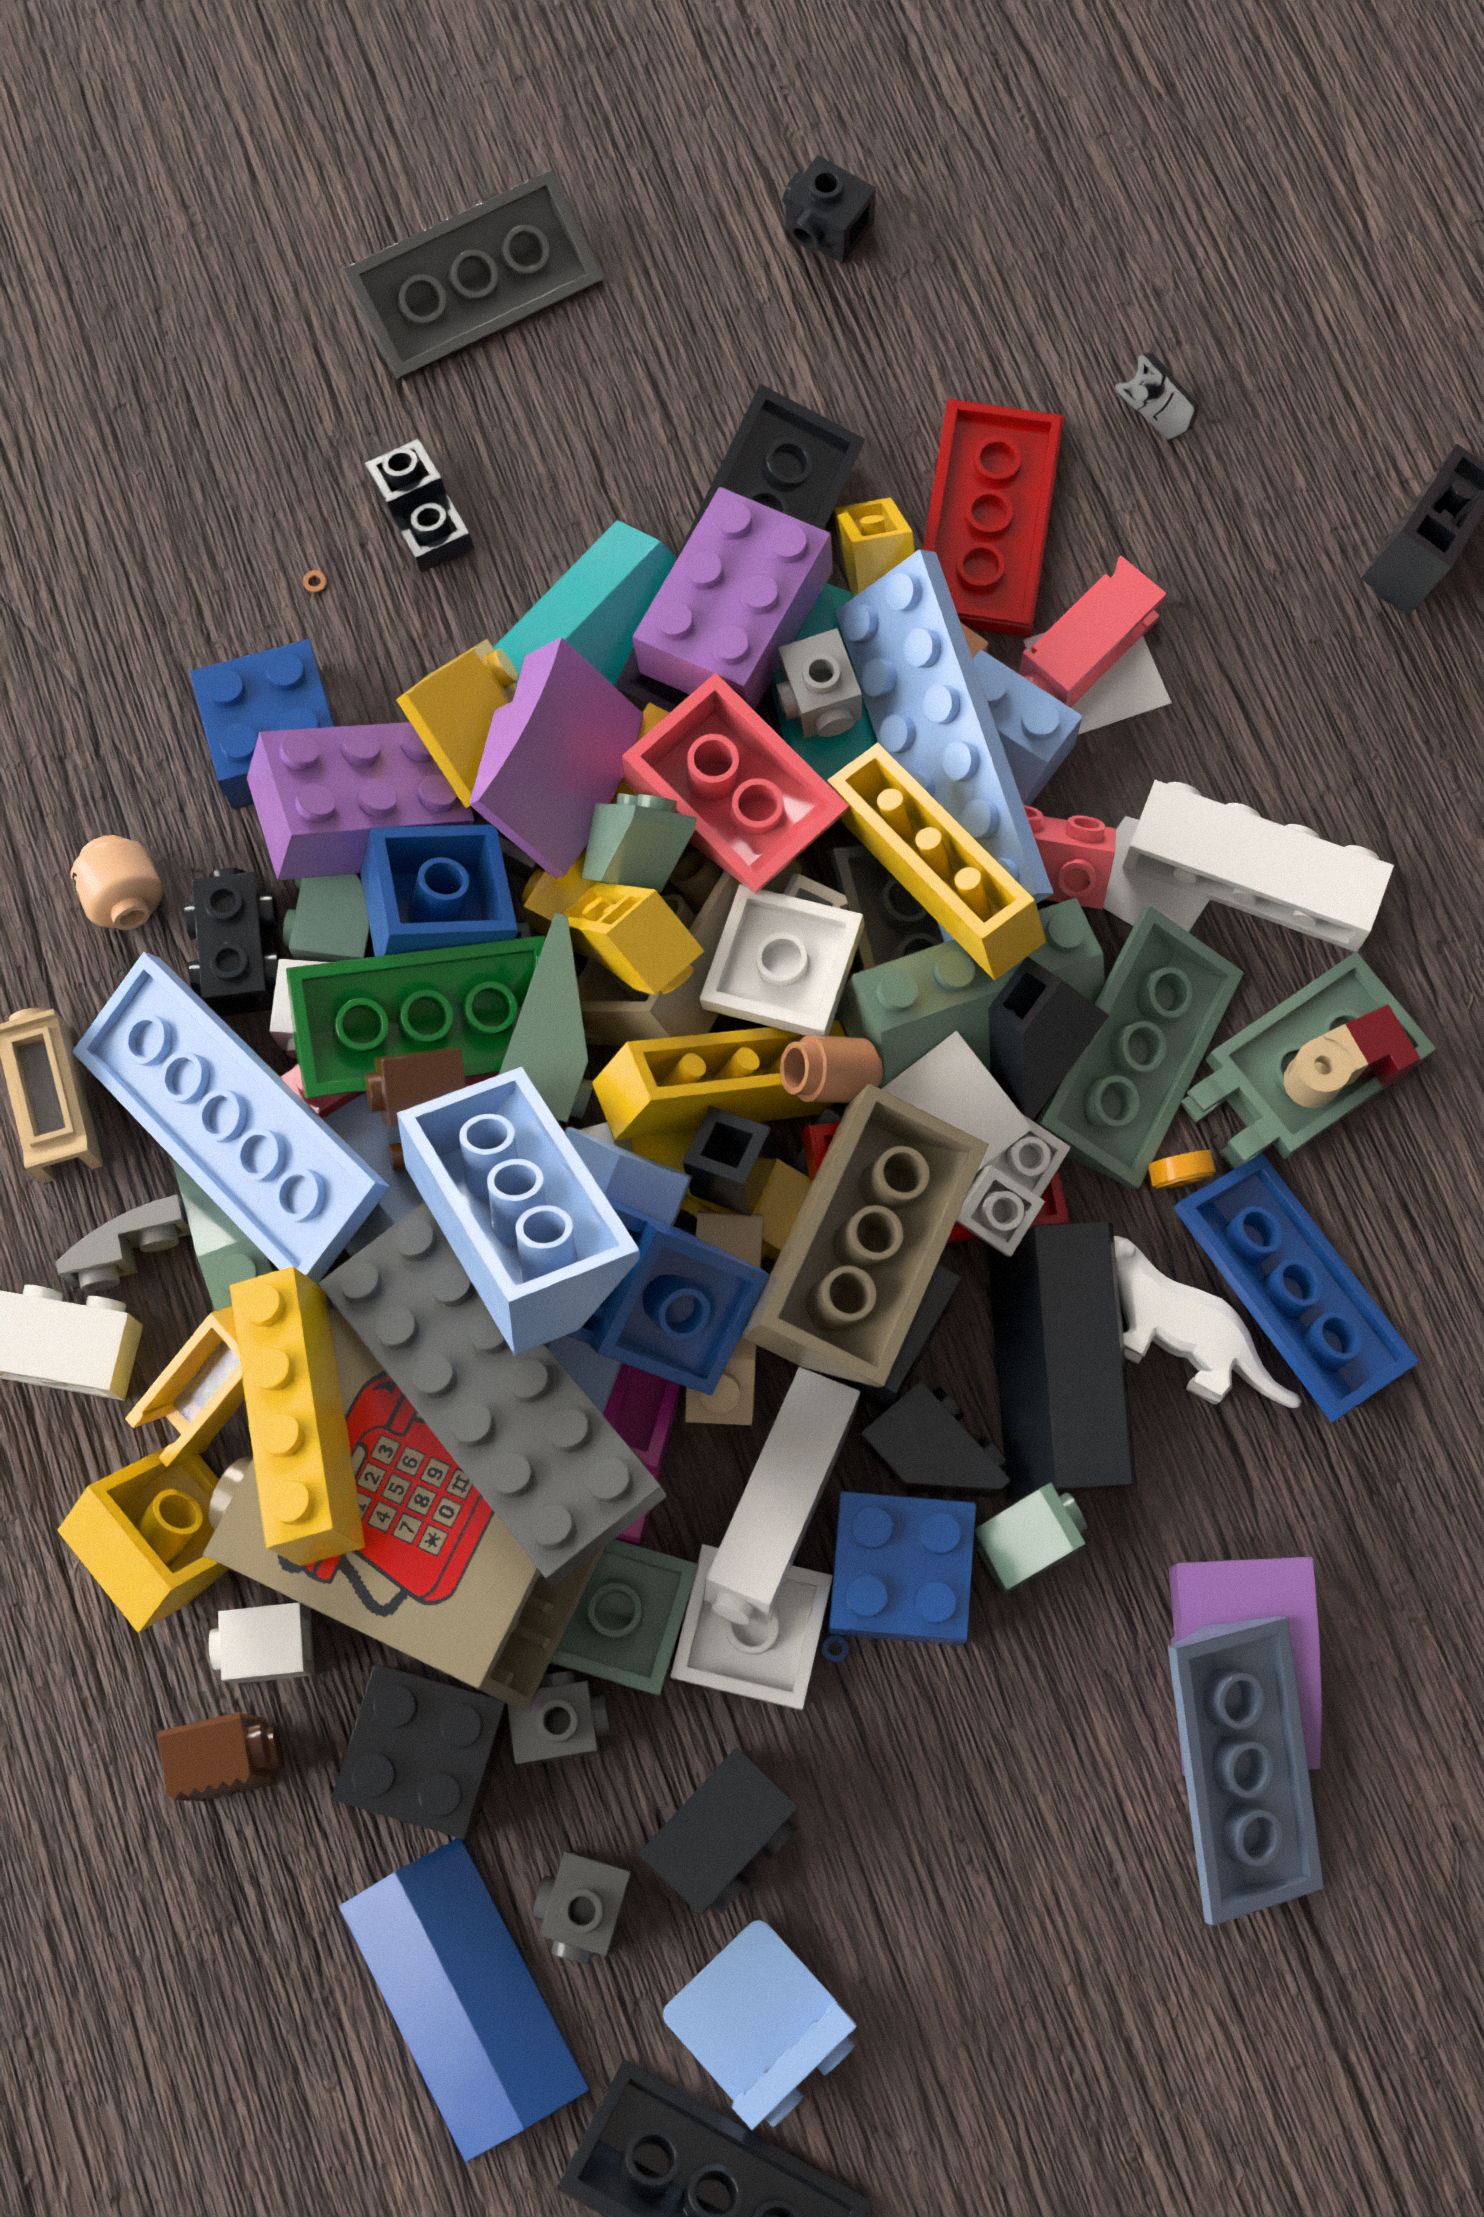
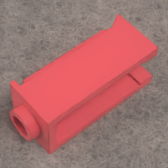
M1120 556L1114 575L1111 578L1105 574L1032 646L1031 652L1026 649L1022 653L1018 674L1071 708L1159 620L1160 615L1154 609L1166 598L1167 593L1123 556Z

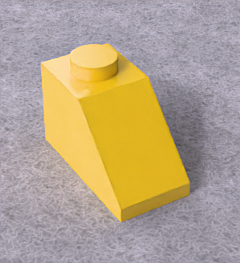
M891 497L835 507L833 509L850 591L854 593V597L915 553L913 531Z

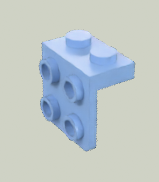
M755 1920L742 1930L665 2006L663 2011L665 2023L733 2100L732 2108L751 2130L764 2118L772 2127L776 2126L803 2098V2095L796 2086L815 2067L824 2076L827 2075L855 2046L847 2036L857 2027L855 2021L770 1925L762 1920Z

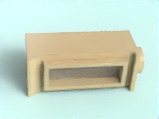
M28 1008L15 1012L9 1017L8 1022L0 1024V1057L22 1145L24 1167L38 1181L44 1184L54 1181L52 1164L79 1157L91 1169L102 1167L104 1164L78 1059L72 1052L75 1047L70 1027L54 1009Z

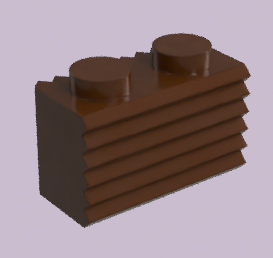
M236 1712L157 1731L166 1795L174 1800L205 1802L207 1798L218 1799L220 1795L231 1796L233 1792L244 1793L246 1789H258L260 1785L271 1786L276 1779L274 1769L283 1767V1751L279 1733L275 1726L267 1728L264 1717Z

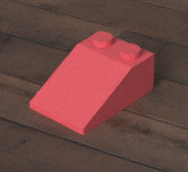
M714 673L622 755L624 782L637 796L638 794H645L677 801L675 813L697 817L695 830L689 843L754 894H757L849 810V805L717 673Z

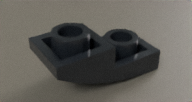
M419 439L365 463L367 471L394 525L421 573L474 549L470 533L446 494L441 476Z

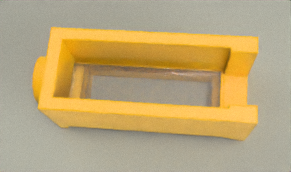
M232 1306L211 1312L125 1418L132 1428H136L166 1416L180 1432L181 1436L177 1441L168 1445L159 1456V1459L166 1467L207 1451L211 1440L245 1400Z

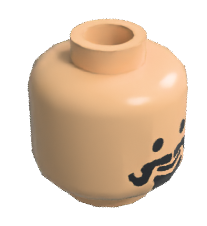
M116 835L96 838L87 843L81 850L71 870L72 882L85 914L98 926L118 928L120 930L137 928L149 919L150 914L159 906L163 897L161 880L148 851L139 842Z

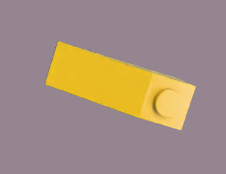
M596 882L561 913L568 916L571 942L637 991L657 995L660 991L663 994H667L675 990L691 976L694 968L690 964L704 952L703 948L654 889Z

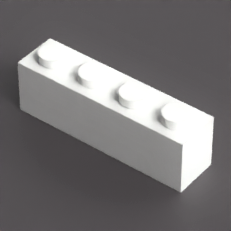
M1155 780L1122 867L1358 952L1371 932L1394 865L1379 860L1378 855L1367 848L1355 845L1342 847L1320 839L1319 835L1308 827L1297 824L1283 826L1261 818L1260 814L1249 806L1239 803H1228L1225 805L1202 797L1197 789L1181 782H1169L1166 784Z
M25 1285L23 1294L0 1290V1379L125 1401L143 1328L140 1322L125 1312L127 1306L125 1303L98 1296H88L86 1305L63 1302L64 1294L62 1292L36 1285Z

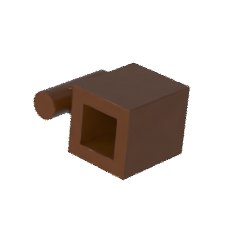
M453 1047L374 1058L376 1072L365 1074L370 1112H381L382 1123L388 1126L399 1125L397 1113L466 1088L461 1049ZM402 1143L389 1144L388 1150L392 1170L406 1169Z

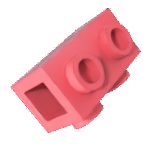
M1023 805L1054 893L1045 898V900L1063 902L1076 897L1080 906L1103 910L1115 855L1116 828L1105 827L1102 821L1088 816H1072L1068 820L1043 816L1042 812L1038 809Z

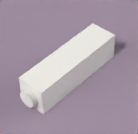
M798 1368L706 1577L704 1600L713 1603L712 1609L723 1618L743 1625L750 1624L751 1620L765 1626L767 1625L853 1423L861 1391L804 1368Z

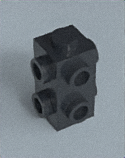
M239 868L218 869L211 872L207 878L192 879L193 902H186L184 904L186 930L190 940L197 939L198 960L189 962L191 989L219 1017L272 1010L278 962L281 959L279 950L271 951L269 930L279 927L278 908L274 892L264 891L254 871L246 872Z

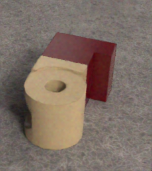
M1387 1004L1335 1028L1302 1046L1295 1059L1289 1063L1284 1072L1283 1083L1287 1094L1294 1102L1303 1107L1315 1109L1330 1103L1343 1087L1375 1073L1383 1088L1404 1079L1421 1058L1391 1007Z

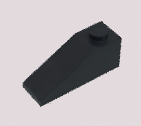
M1456 444L1448 453L1383 543L1361 577V580L1371 586L1381 599L1395 604L1410 615L1452 568L1484 514V463L1459 444Z

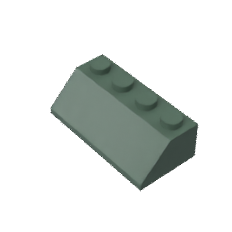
M1075 897L1038 910L1046 943L1028 955V957L1095 1004L1105 984L1103 952L1077 898ZM954 939L853 974L844 986L837 1012L848 1036L869 1040L880 1056L883 1065V1075L878 1088L882 1089L956 1030L990 1073L988 1008L1023 960L994 981Z

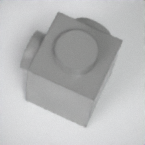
M838 628L778 647L780 675L783 682L775 684L777 698L785 720L797 719L803 739L819 734L821 737L835 736L850 729L854 722L862 720V693Z

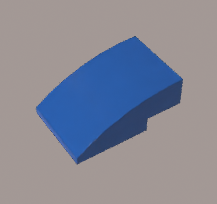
M606 1197L639 1248L640 1259L579 1330L565 1336L589 1344L599 1355L712 1396L770 1275L766 1271L696 1236Z

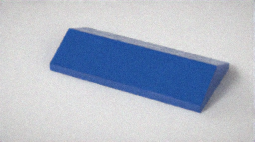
M1263 1153L1181 1200L1173 1207L1331 1423L1420 1362Z
M457 1838L393 1872L339 1905L465 2162L525 2130L590 2089L463 1839Z

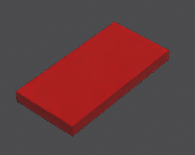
M947 399L923 550L936 552L959 621L969 629L1023 637L1031 636L1064 415Z

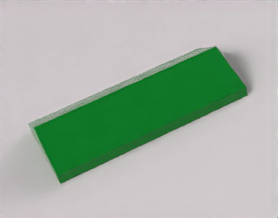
M537 936L286 968L293 1037L305 1099L366 1091L365 1074L376 1072L374 1058L450 1047L461 1049L465 1077L499 1073L546 937Z

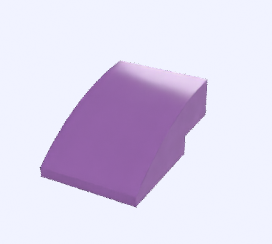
M560 637L525 655L513 701L494 710L469 805L555 879L565 876L588 843L595 803L610 804L623 777L622 755L636 744L644 714L565 639Z
M1313 1557L1176 1563L1169 1568L1174 1625V1637L1171 1638V1644L1203 1626L1274 1616L1288 1618L1308 1770L1320 1769L1321 1668ZM1180 1742L1182 1775L1185 1776L1184 1764H1183V1757H1182V1749H1181V1742Z

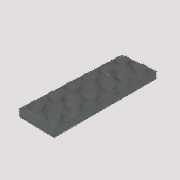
M425 1201L318 1283L553 1588L667 1497L660 1484L545 1344L514 1356Z

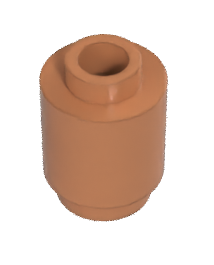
M808 1035L800 1041L791 1042L785 1048L781 1058L780 1075L785 1090L792 1095H797L805 1102L849 1103L869 1083L876 1087L880 1085L883 1065L875 1047L865 1038Z

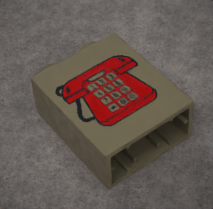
M330 1308L329 1317L365 1548L299 1566L267 1549L254 1458L247 1456L234 1462L225 1471L213 1492L209 1506V1522L215 1532L203 1555L526 1712L605 1546L553 1588L340 1312ZM632 1450L642 1464L645 1465L646 1461Z

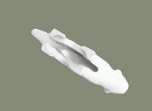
M1114 1236L1120 1305L1128 1332L1123 1333L1126 1359L1139 1364L1142 1356L1145 1357L1152 1341L1166 1352L1176 1357L1187 1358L1199 1372L1189 1381L1186 1390L1212 1404H1218L1232 1388L1231 1371L1234 1370L1262 1395L1289 1408L1300 1406L1302 1401L1299 1395L1287 1390L1274 1381L1263 1367L1250 1332L1239 1314L1226 1301L1210 1293L1167 1278L1149 1262L1139 1248L1131 1241Z

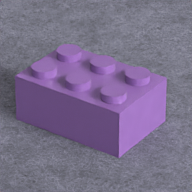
M719 487L632 636L639 672L689 695L714 673H717L755 711L779 668L778 647L793 643L833 572L831 533Z
M411 722L259 732L247 781L277 881L360 873L369 831L372 827L473 825L475 821L470 806L468 808L464 807Z

